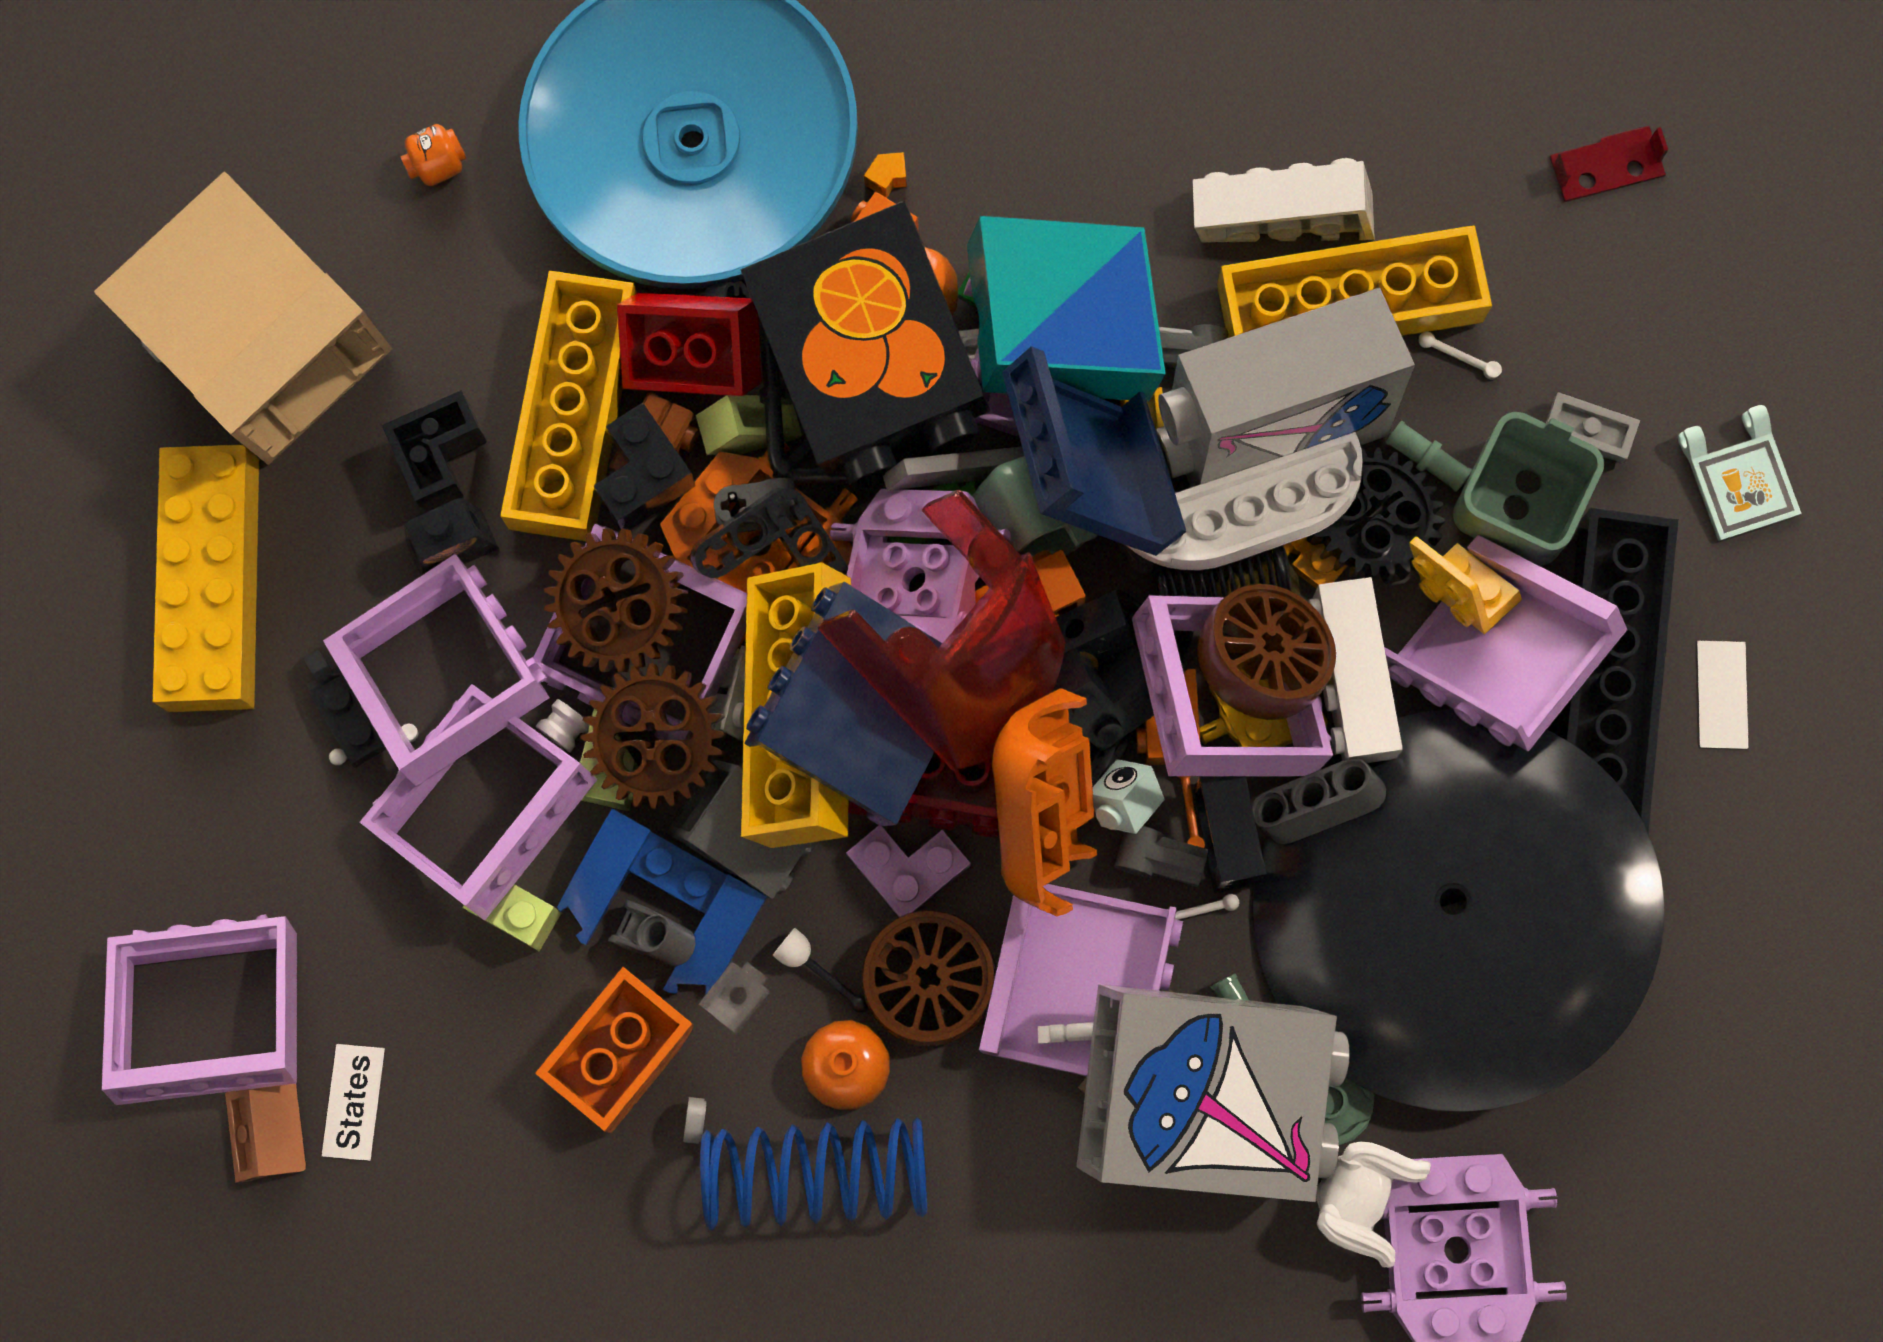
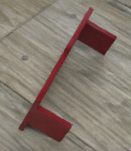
M1645 126L1602 137L1599 143L1552 154L1550 159L1564 201L1567 202L1664 177L1666 173L1661 161L1669 149L1661 127L1656 128L1652 135L1650 126ZM1631 162H1638L1643 168L1642 174L1638 176L1631 175L1627 170V165ZM1589 174L1594 178L1595 185L1591 188H1584L1579 183V177Z

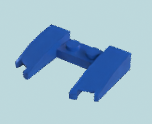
M612 808L576 870L557 908L562 912L569 907L583 929L576 934V937L580 943L587 946L630 872L704 914L694 933L696 945L693 954L684 964L674 968L663 990L671 994H677L678 984L706 985L705 995L711 996L766 902L767 896L729 874H724Z

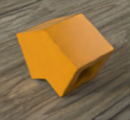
M904 152L878 154L864 174L865 186L886 198L893 188L907 187Z

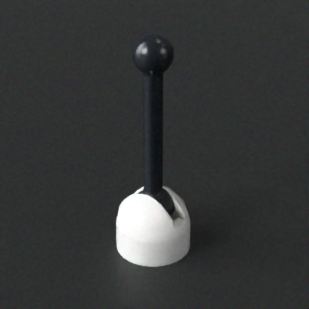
M794 928L772 956L789 967H798L805 964L848 999L854 1011L864 1012L868 1008L864 995L853 993L811 959V946L808 939Z

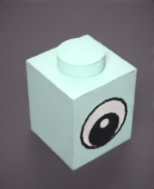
M1118 759L1092 787L1094 810L1101 827L1136 834L1165 800L1152 766Z

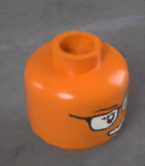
M434 124L408 136L405 140L407 154L400 156L411 180L420 177L421 181L427 186H434L460 174L462 171L461 161L467 159L454 130L451 128L446 131L439 124Z

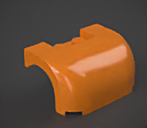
M1062 688L1021 708L1010 717L998 735L992 759L1001 851V875L1008 890L1015 897L1056 917L1072 911L1073 904L1053 895L1043 886L1069 872V861L1091 859L1097 856V849L1079 842L1077 838V828L1086 824L1094 817L1089 738L1083 736L1081 727L1069 723L1068 712L1070 708H1081L1087 705V699Z

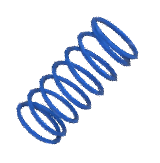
M918 1117L912 1121L913 1152L905 1123L899 1118H896L892 1123L888 1142L885 1190L873 1131L864 1120L857 1125L855 1130L850 1190L839 1135L831 1123L827 1122L820 1132L814 1183L804 1136L796 1125L792 1124L784 1136L779 1182L770 1140L761 1127H756L749 1138L744 1181L739 1155L732 1135L726 1129H721L714 1139L713 1134L706 1130L702 1134L700 1148L701 1195L705 1224L710 1230H714L718 1223V1168L723 1139L726 1142L732 1165L740 1223L745 1228L751 1223L753 1173L758 1138H760L765 1156L775 1221L780 1226L786 1221L789 1165L793 1137H795L800 1156L810 1219L815 1224L821 1220L828 1136H830L844 1213L850 1222L857 1216L860 1163L864 1135L881 1216L887 1220L892 1215L898 1136L900 1135L913 1206L916 1214L924 1217L927 1213V1191L922 1121Z

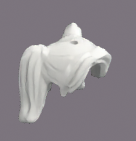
M1362 1141L1350 1143L1343 1155L1338 1156L1336 1168L1330 1178H1322L1317 1187L1316 1200L1320 1208L1317 1220L1318 1229L1330 1242L1344 1249L1373 1257L1379 1261L1382 1267L1391 1268L1395 1264V1250L1386 1239L1372 1231L1373 1227L1383 1216L1390 1197L1393 1180L1413 1183L1421 1182L1430 1173L1431 1163L1423 1160H1412L1374 1143Z

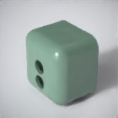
M1508 413L1498 421L1486 440L1453 511L1455 525L1462 533L1472 538L1480 535L1538 566L1547 565L1570 542L1604 469V459L1601 452L1592 444L1572 436L1574 427L1551 418L1547 423H1544L1525 413ZM1522 471L1535 473L1540 480L1539 490L1532 494L1520 491L1516 485L1517 475ZM1510 497L1523 499L1528 506L1527 515L1520 520L1509 518L1503 509L1506 499Z
M1025 456L997 466L972 494L987 529H1008L1011 534V541H1008L1010 546L1007 549L988 547L984 568L989 577L1004 569H1010L1013 573L1028 566L1026 561L1030 557L1045 550H1050L1051 554L1063 550L1066 556L1077 550L1085 542L1098 536L1092 532L1040 514Z

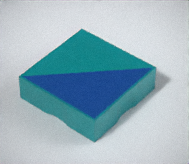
M980 216L968 241L967 252L972 297L979 315L977 341L983 392L1007 393L1002 372L1032 346L1044 351L1051 377L1054 380L1101 399L1130 400L1138 392H1142L1145 394L1146 400L1150 401L1166 372L1145 228Z

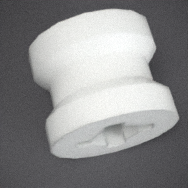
M556 699L552 704V713L547 719H541L535 727L558 746L571 753L575 748V739L580 733L587 732L590 725L582 721L583 717L561 700Z

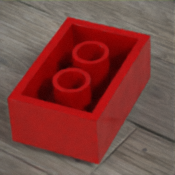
M636 293L617 304L623 389L744 396L762 383L759 320L752 298Z

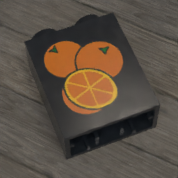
M905 201L740 269L817 464L830 478L844 473L849 487L863 486L882 479L887 471L897 465L893 455L894 451L926 439L930 452L938 454L960 447L980 435L974 418L989 413L991 410Z

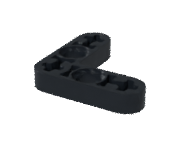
M790 488L771 490L701 538L691 551V563L698 573L710 578H719L726 575L778 538L798 567L819 563L829 553L831 559L823 561L824 564L846 576L848 571V565L804 497L798 491ZM779 497L784 500L793 499L794 504L790 507V512L795 520L802 521L804 517L807 519V523L796 526L788 535L785 530L794 526L786 516H776L774 512L779 508V503L777 502ZM746 520L755 521L760 529L758 540L751 545L742 544L737 537L739 525ZM814 532L819 539L818 551L809 557L802 556L798 551L797 541L803 533ZM727 533L730 544L739 551V554L734 557L733 551L727 550L719 555L718 561L720 565L717 568L709 564L703 566L702 561L707 557L704 550L707 547L713 550H719L727 543L721 537Z

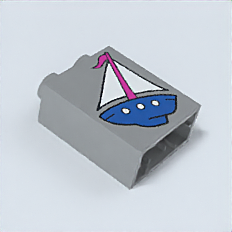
M1380 287L1179 354L1172 390L1160 394L1158 397L1164 426L1155 429L1170 478L1173 479L1186 475L1192 488L1353 432L1356 433L1360 445L1387 437L1415 364Z
M1098 984L1076 1167L1103 1183L1315 1202L1318 1178H1330L1336 1168L1339 1152L1337 1130L1332 1123H1325L1329 1086L1339 1087L1344 1082L1349 1065L1347 1037L1343 1032L1335 1031L1337 1016L1304 1006Z

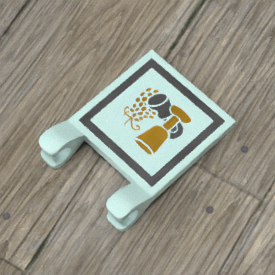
M1763 405L1752 407L1742 414L1743 424L1753 440L1707 454L1706 441L1701 427L1693 426L1687 428L1678 435L1679 445L1689 460L1718 542L1801 514L1772 435L1768 411Z

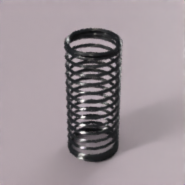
M1284 546L1270 549L1268 552L1264 551L1268 566L1269 584L1276 586L1272 567L1273 550L1277 586L1292 592L1289 563ZM1261 552L1254 556L1258 566L1259 583L1266 584ZM1253 556L1245 558L1249 571L1250 585L1256 584L1253 573ZM1243 559L1236 561L1240 588L1246 586L1243 574ZM1232 562L1227 564L1231 592L1236 590ZM1154 563L1152 571L1155 595L1168 596L1166 570L1172 596H1177L1175 569ZM1223 565L1217 567L1222 597H1226L1227 590ZM1210 568L1207 571L1211 583L1212 597H1218L1214 579V568ZM1176 569L1182 596H1187L1185 570ZM1187 570L1192 597H1197L1195 570ZM1197 570L1202 597H1207L1204 570Z

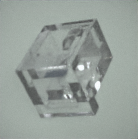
M731 962L699 1005L738 1035L746 1022L770 993L763 986L768 978L748 962L742 968ZM737 988H742L747 992V998L742 1004H734L731 1001V994Z

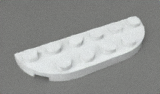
M1353 432L1177 492L1175 495L1187 532L1157 556L1130 546L1128 547L1141 557L1158 565L1180 570H1204L1227 565L1318 533L1337 521L1351 506L1357 495L1361 482L1363 460L1359 439L1356 433Z

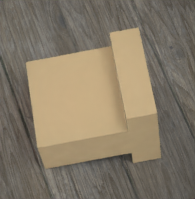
M225 171L94 291L194 394L198 402L234 438L268 465L393 349L365 312L295 244Z

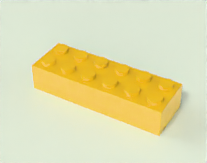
M1475 225L1221 266L1217 281L1228 338L1379 287L1402 336L1483 323L1492 307Z
M549 271L500 516L509 530L586 541V534L591 533L594 524H597L601 500L595 491L594 485L606 478L613 442L606 426L617 419L623 390L617 304L637 293L634 283Z
M244 445L159 448L153 703L167 712L254 709L259 458Z
M822 562L747 578L741 837L770 848L848 837V799L759 745L749 747L744 744L750 733L746 729L747 723L753 712L760 705L764 707L772 691L768 689V685L775 672L781 666L786 667L794 653L790 650L791 642L797 632L803 626L808 627L815 612L811 611V606L819 592L824 587L829 588L842 582L851 585L850 577Z

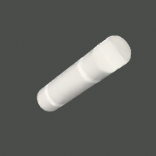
M1094 1022L1071 1023L1066 1026L1064 1024L1038 1026V1043L1092 1040Z

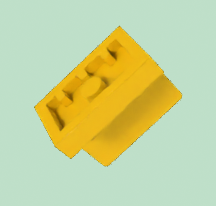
M1414 537L1409 542L1414 557L1412 564L1421 579L1419 587L1433 602L1437 603L1441 600L1449 606L1452 615L1463 626L1469 627L1473 625L1485 635L1522 600L1520 591L1458 543L1444 556H1441L1418 537Z

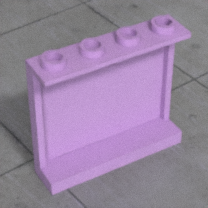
M1477 535L1467 547L1469 552L1520 591L1522 600L1485 635L1473 625L1469 627L1463 626L1452 615L1450 607L1441 602L1399 654L1384 647L1387 665L1389 666V676L1403 687L1408 688L1411 684L1420 689L1422 695L1436 706L1441 707L1443 704L1450 706L1469 725L1476 726L1479 723L1485 726L1491 735L1502 744L1511 746L1514 743L1529 751L1624 635L1627 628L1616 605Z
M1046 884L1043 887L1047 891L1073 904V910L1056 917L1025 903L1013 895L979 1050L983 1054L1087 1077L1091 1040L1074 1042L1066 1040L1059 1043L1039 1044L1038 1026L1064 1024L1066 1026L1071 1023L1094 1022L1098 984L1169 991L1174 965L1166 963L1169 946L1178 947L1183 921L1175 919L1176 907L1170 906L1168 910Z

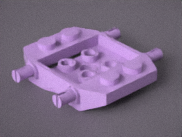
M880 489L857 523L832 524L831 528L834 530H830V536L833 541L854 542L847 576L851 578V586L955 652L970 641L971 632L990 634L993 631V628L990 626H994V619L991 614H975V582L985 567L988 547L1007 549L1010 546L1008 541H1011V534L1008 529H987L975 499L968 492L903 489L887 491V489ZM888 536L962 539L960 546L900 542L887 543ZM925 573L923 586L917 591L910 592L909 585L914 576Z
M1503 1154L1412 1159L1430 1162V1173L1425 1180L1417 1183L1393 1180L1390 1197L1381 1219H1384L1386 1240L1395 1250V1264L1389 1268L1390 1289H1387V1292H1361V1301L1379 1300V1303L1361 1304L1363 1313L1371 1311H1389V1313H1393L1412 1342H1521L1535 1305H1538L1539 1302H1564L1567 1299V1293H1548V1291L1566 1290L1564 1281L1537 1283L1533 1281L1527 1211L1531 1208H1556L1557 1199L1539 1200V1197L1557 1196L1555 1188L1537 1190L1524 1188ZM1498 1202V1208L1418 1213H1409L1408 1206ZM1455 1236L1462 1238L1468 1246L1466 1259L1458 1264L1449 1261L1444 1252L1447 1240ZM1506 1287V1294L1416 1299V1292Z

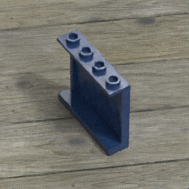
M1032 346L1002 372L1040 514L1155 556L1187 532L1144 393L1138 392L1121 407L1054 380L1051 377L1044 351Z
M842 582L829 588L824 587L815 598L811 606V611L815 612L808 627L803 626L793 638L790 650L794 653L786 667L781 666L773 675L768 685V689L772 693L765 706L760 705L750 717L746 726L750 733L744 744L749 747L759 745L868 811L866 818L880 826L897 825L979 666L848 583Z

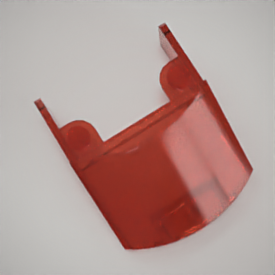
M961 490L953 491L928 502L923 507L922 512L967 559L974 572L986 583L989 589L939 648L922 631L910 626L895 630L884 641L864 618L853 609L826 619L818 626V630L952 771L976 765L993 757L995 742L1010 717L1021 708L1052 693L1061 669L1065 649L1064 637L1030 552L1020 555Z

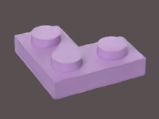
M880 825L846 852L847 856L898 917L916 912L971 866V863L943 830L909 858Z

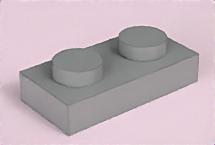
M1559 392L1554 397L1546 421L1547 423L1551 418H1554L1574 427L1572 436L1595 446L1604 458L1622 464L1628 459L1640 423L1638 419Z

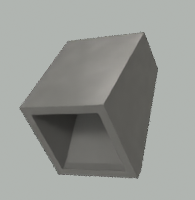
M714 760L713 763L719 768V771H707L704 774L709 785L707 787L696 786L693 791L694 797L686 801L666 833L734 878L773 899L776 894H781L787 889L794 877L792 869L801 856L806 857L813 850L817 842L770 848L741 837L743 769L738 765Z

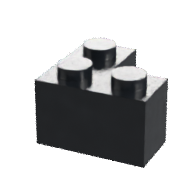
M462 390L382 425L412 496L424 513L452 500L464 498L448 460L483 445L487 441Z
M643 402L606 426L611 440L627 464L595 484L594 488L599 499L620 530L621 528L630 530L696 486L691 471Z
M1132 646L1099 671L1074 647L1040 672L1049 694L1062 688L1087 699V705L1081 708L1068 709L1069 721L1081 727L1083 735L1089 738V741L1101 753L1154 716L1140 652L1135 646Z

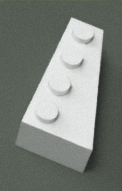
M1342 158L1333 161L1331 165L1313 166L1309 163H1297L1285 170L1271 171L1267 168H1253L1248 170L1246 174L1229 176L1227 173L1215 172L1207 174L1203 179H1193L1194 228L1201 242H1256L1260 239V234H1268L1270 238L1279 241H1296V238L1302 235V233L1321 235V241L1339 240V233L1359 232V240H1375L1373 194L1363 161L1356 162L1354 159Z
M1372 578L1318 584L1313 599H1309L1308 602L1326 621L1336 647L1335 668L1329 683L1323 690L1327 711L1332 712L1335 728H1331V742L1334 754H1341L1342 761L1357 758L1366 763L1397 759L1403 748Z

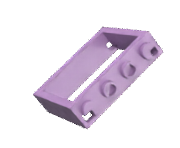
M594 524L591 533L596 534L601 541L603 529L608 527ZM613 530L617 539L619 532ZM660 553L659 558L667 555ZM675 559L668 570L669 572L677 571L683 573L684 576L677 581L678 583L735 609L702 680L707 686L701 697L703 699L715 697L746 631L747 593L716 578L702 575L693 567ZM591 577L586 578L581 584V594L586 600L595 584ZM554 612V614H553V616H552L550 622L557 618V615H556L555 612ZM547 627L533 657L547 677L544 682L559 690H563L565 685L579 691L580 693L577 698L590 705V700L603 702L606 697L603 695L600 686L606 684L560 663L559 660L566 645H558L556 640L563 631L562 629H549ZM630 702L625 706L622 713L624 722L632 726L639 722L641 719V709L637 703ZM666 714L667 720L673 726L682 722ZM656 730L654 736L660 740H687L693 737V733L691 731L665 732Z
M456 554L323 640L396 766L415 787L510 725L508 720L512 717L520 718L550 698L541 685V682L547 679L546 675L533 657L526 661L521 653L527 647L513 625L507 629L503 625L501 619L507 616L506 612L493 594L486 597L481 590L482 587L487 585V582L475 565L467 569ZM465 590L521 680L414 750L360 658Z
M1149 595L1132 617V622L1168 776H1306L1319 771L1333 756L1330 745L1332 739L1327 733L1324 723L1320 696L1306 709L1287 718L1294 747H1201L1174 631H1201L1207 617L1224 597ZM1283 681L1284 689L1286 691H1291L1289 687L1286 685V683Z
M471 684L461 698L454 702L452 709L440 724L426 736L422 745L492 698ZM516 716L508 720L510 725L505 728L558 767L463 886L397 834L454 762L416 787L399 770L396 778L383 794L372 803L373 806L360 821L363 826L483 920L488 918L598 780L582 764Z
M265 914L258 916L256 920L242 922L223 919L214 921L209 926L200 927L174 925L169 927L167 931L151 933L133 930V935L107 938L102 1091L115 1105L297 1084V933L286 916L268 918ZM277 948L276 1052L131 1069L134 965Z

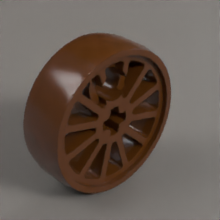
M1267 584L1244 586L1224 597L1204 622L1197 645L1199 665L1211 689L1235 710L1248 716L1265 720L1288 718L1310 706L1329 683L1336 663L1334 638L1320 613L1299 595L1287 589ZM1224 631L1232 637H1225L1222 632ZM1228 653H1240V656L1232 660ZM1240 669H1243V670L1245 671V673L1248 674V675L1251 677V679H1249L1248 677H1246V676L1240 671ZM1268 679L1269 688L1261 686L1259 681ZM1283 681L1286 683V685L1289 687L1291 691H1286L1284 689Z
M922 910L894 919L875 936L863 961L861 980L866 1004L875 1020L883 1029L903 1042L930 1047L957 1041L978 1026L988 1012L996 970L992 953L986 941L973 926L947 912ZM920 927H938L932 953L929 956L925 953L919 931ZM912 930L917 948L908 942L896 941L895 938ZM950 930L961 936L962 939L942 959H939L938 953L944 931ZM965 945H970L978 956V959L953 967L946 966ZM898 950L908 952L913 958L910 969L902 974H895L887 967L888 957ZM931 967L937 969L936 976L940 984L938 986L930 984L927 989L921 988V978L917 974L920 971L928 973ZM976 968L982 970L981 986L950 979L951 975ZM882 970L885 976L895 983L876 987V971ZM908 987L911 989L891 1011H886L879 999L882 994ZM952 987L975 993L979 997L972 1010L968 1011L947 989ZM941 996L963 1016L962 1020L950 1027L945 1026L938 1000ZM914 997H919L912 1027H907L896 1021L895 1017ZM927 1000H932L939 1029L935 1031L919 1030Z

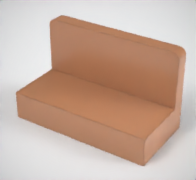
M296 1084L225 1093L235 1183L252 1181L272 1175L298 1173L306 1169Z

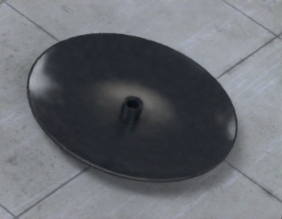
M1454 710L1421 712L1397 718L1403 750L1397 759L1367 763L1386 786V797L1379 808L1289 844H1278L1269 836L1266 837L1262 849L1266 875L1258 885L1254 886L1253 897L1255 941L1260 963L1269 988L1278 1004L1304 1006L1337 1016L1335 1031L1343 1032L1349 1044V1065L1346 1078L1357 1085L1387 1099L1437 1111L1468 1112L1492 1110L1519 1104L1562 1086L1592 1066L1618 1040L1642 1005L1655 974L1664 931V894L1655 850L1644 823L1629 798L1615 780L1591 757L1553 732L1545 730L1532 748L1527 751L1514 743L1511 746L1502 744L1491 735L1488 728L1479 723L1476 726L1469 725ZM1332 751L1333 756L1321 769L1341 762V754L1335 755L1334 751ZM1364 781L1359 783L1354 790L1360 788L1363 785ZM1323 797L1318 799L1315 802L1314 806L1319 804ZM1282 813L1275 818L1274 822L1280 818ZM1450 894H1459L1466 898L1467 905L1463 912L1457 915H1450L1442 910L1443 900Z

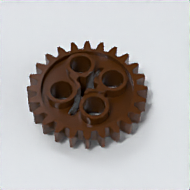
M605 528L603 529L602 540L600 541L596 534L587 533V547L578 542L570 543L574 556L569 557L561 554L558 556L559 561L564 566L563 571H549V574L558 582L556 587L544 588L545 593L555 596V602L544 606V611L555 612L557 618L548 624V628L562 629L563 633L558 637L556 643L558 645L572 643L568 653L570 658H578L585 653L583 659V666L593 667L599 660V667L602 672H610L614 662L618 672H628L631 660L636 668H644V654L652 659H660L661 655L657 645L661 644L672 647L674 643L667 635L668 631H682L683 629L673 619L675 614H685L688 610L676 605L677 598L688 594L687 590L675 588L674 585L684 575L682 572H669L668 569L675 561L674 556L667 555L659 558L663 545L654 542L647 547L648 535L638 533L632 541L631 530L621 528L616 539L614 531ZM631 560L635 565V576L630 582L625 583L621 578L620 570L626 561ZM591 577L595 582V593L586 600L581 594V584L586 578ZM647 583L651 585V589L643 594L632 595L616 602L617 608L602 607L585 618L581 616V611L586 608L613 601L615 599L614 593L630 594ZM646 601L651 607V617L648 622L641 625L636 619L635 613L638 605ZM606 618L610 622L611 632L607 639L601 641L597 636L596 627L601 619Z
M649 663L646 676L643 675L640 668L631 666L630 669L631 680H627L622 674H614L617 688L613 689L607 685H601L600 689L606 697L603 702L598 700L589 701V704L598 711L596 717L587 716L583 717L582 720L593 726V732L581 735V740L593 742L594 747L584 753L583 756L584 758H597L599 762L590 771L591 775L605 773L607 777L601 787L603 789H610L618 785L619 788L616 794V799L624 800L630 793H633V806L636 807L642 806L646 796L649 798L651 808H660L662 796L665 797L670 806L678 805L677 792L679 791L687 799H692L694 792L691 784L695 783L701 787H707L709 784L702 773L705 770L718 772L719 768L710 760L712 755H725L726 752L722 748L715 746L716 739L727 737V732L715 730L714 725L724 719L725 715L711 713L710 708L718 701L717 697L712 696L704 699L701 697L707 686L703 682L690 687L692 673L685 671L676 680L675 666L667 665L662 676H660L657 664ZM680 701L685 707V718L680 724L673 726L667 720L666 710L672 702ZM635 702L641 709V719L636 725L630 727L624 722L622 713L627 704ZM654 727L658 731H691L693 733V737L687 740L655 741V748L651 741H617L615 736L619 732H651ZM676 745L684 749L687 757L686 763L679 770L672 769L667 762L669 750ZM632 746L638 748L642 755V763L635 771L628 770L623 762L624 753Z

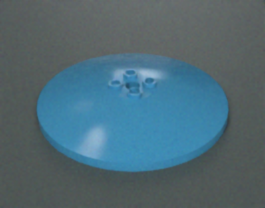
M586 0L556 27L541 48L527 77L519 113V145L524 170L539 207L554 229L578 253L597 266L619 277L640 284L671 289H701L723 282L731 281L734 283L744 280L740 269L807 242L830 216L844 192L852 171L858 135L857 106L853 84L846 63L824 26L797 0ZM690 131H697L704 138L697 147L688 148L681 144L683 135Z

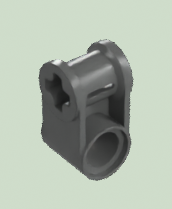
M774 478L758 483L724 487L717 493L714 499L715 517L718 525L720 526L732 518L729 512V503L738 502L739 512H741L771 490L776 488L795 490L794 480L790 478ZM779 497L777 500L779 508L774 511L776 516L784 515L794 527L799 525L800 521L795 520L790 512V507L794 504L793 499L784 500ZM746 520L739 525L737 533L758 531L760 529L755 521Z
M626 900L624 907L627 911L617 933L610 935L609 942L643 957L646 955L672 966L682 965L690 959L696 945L695 936L691 930L645 906Z

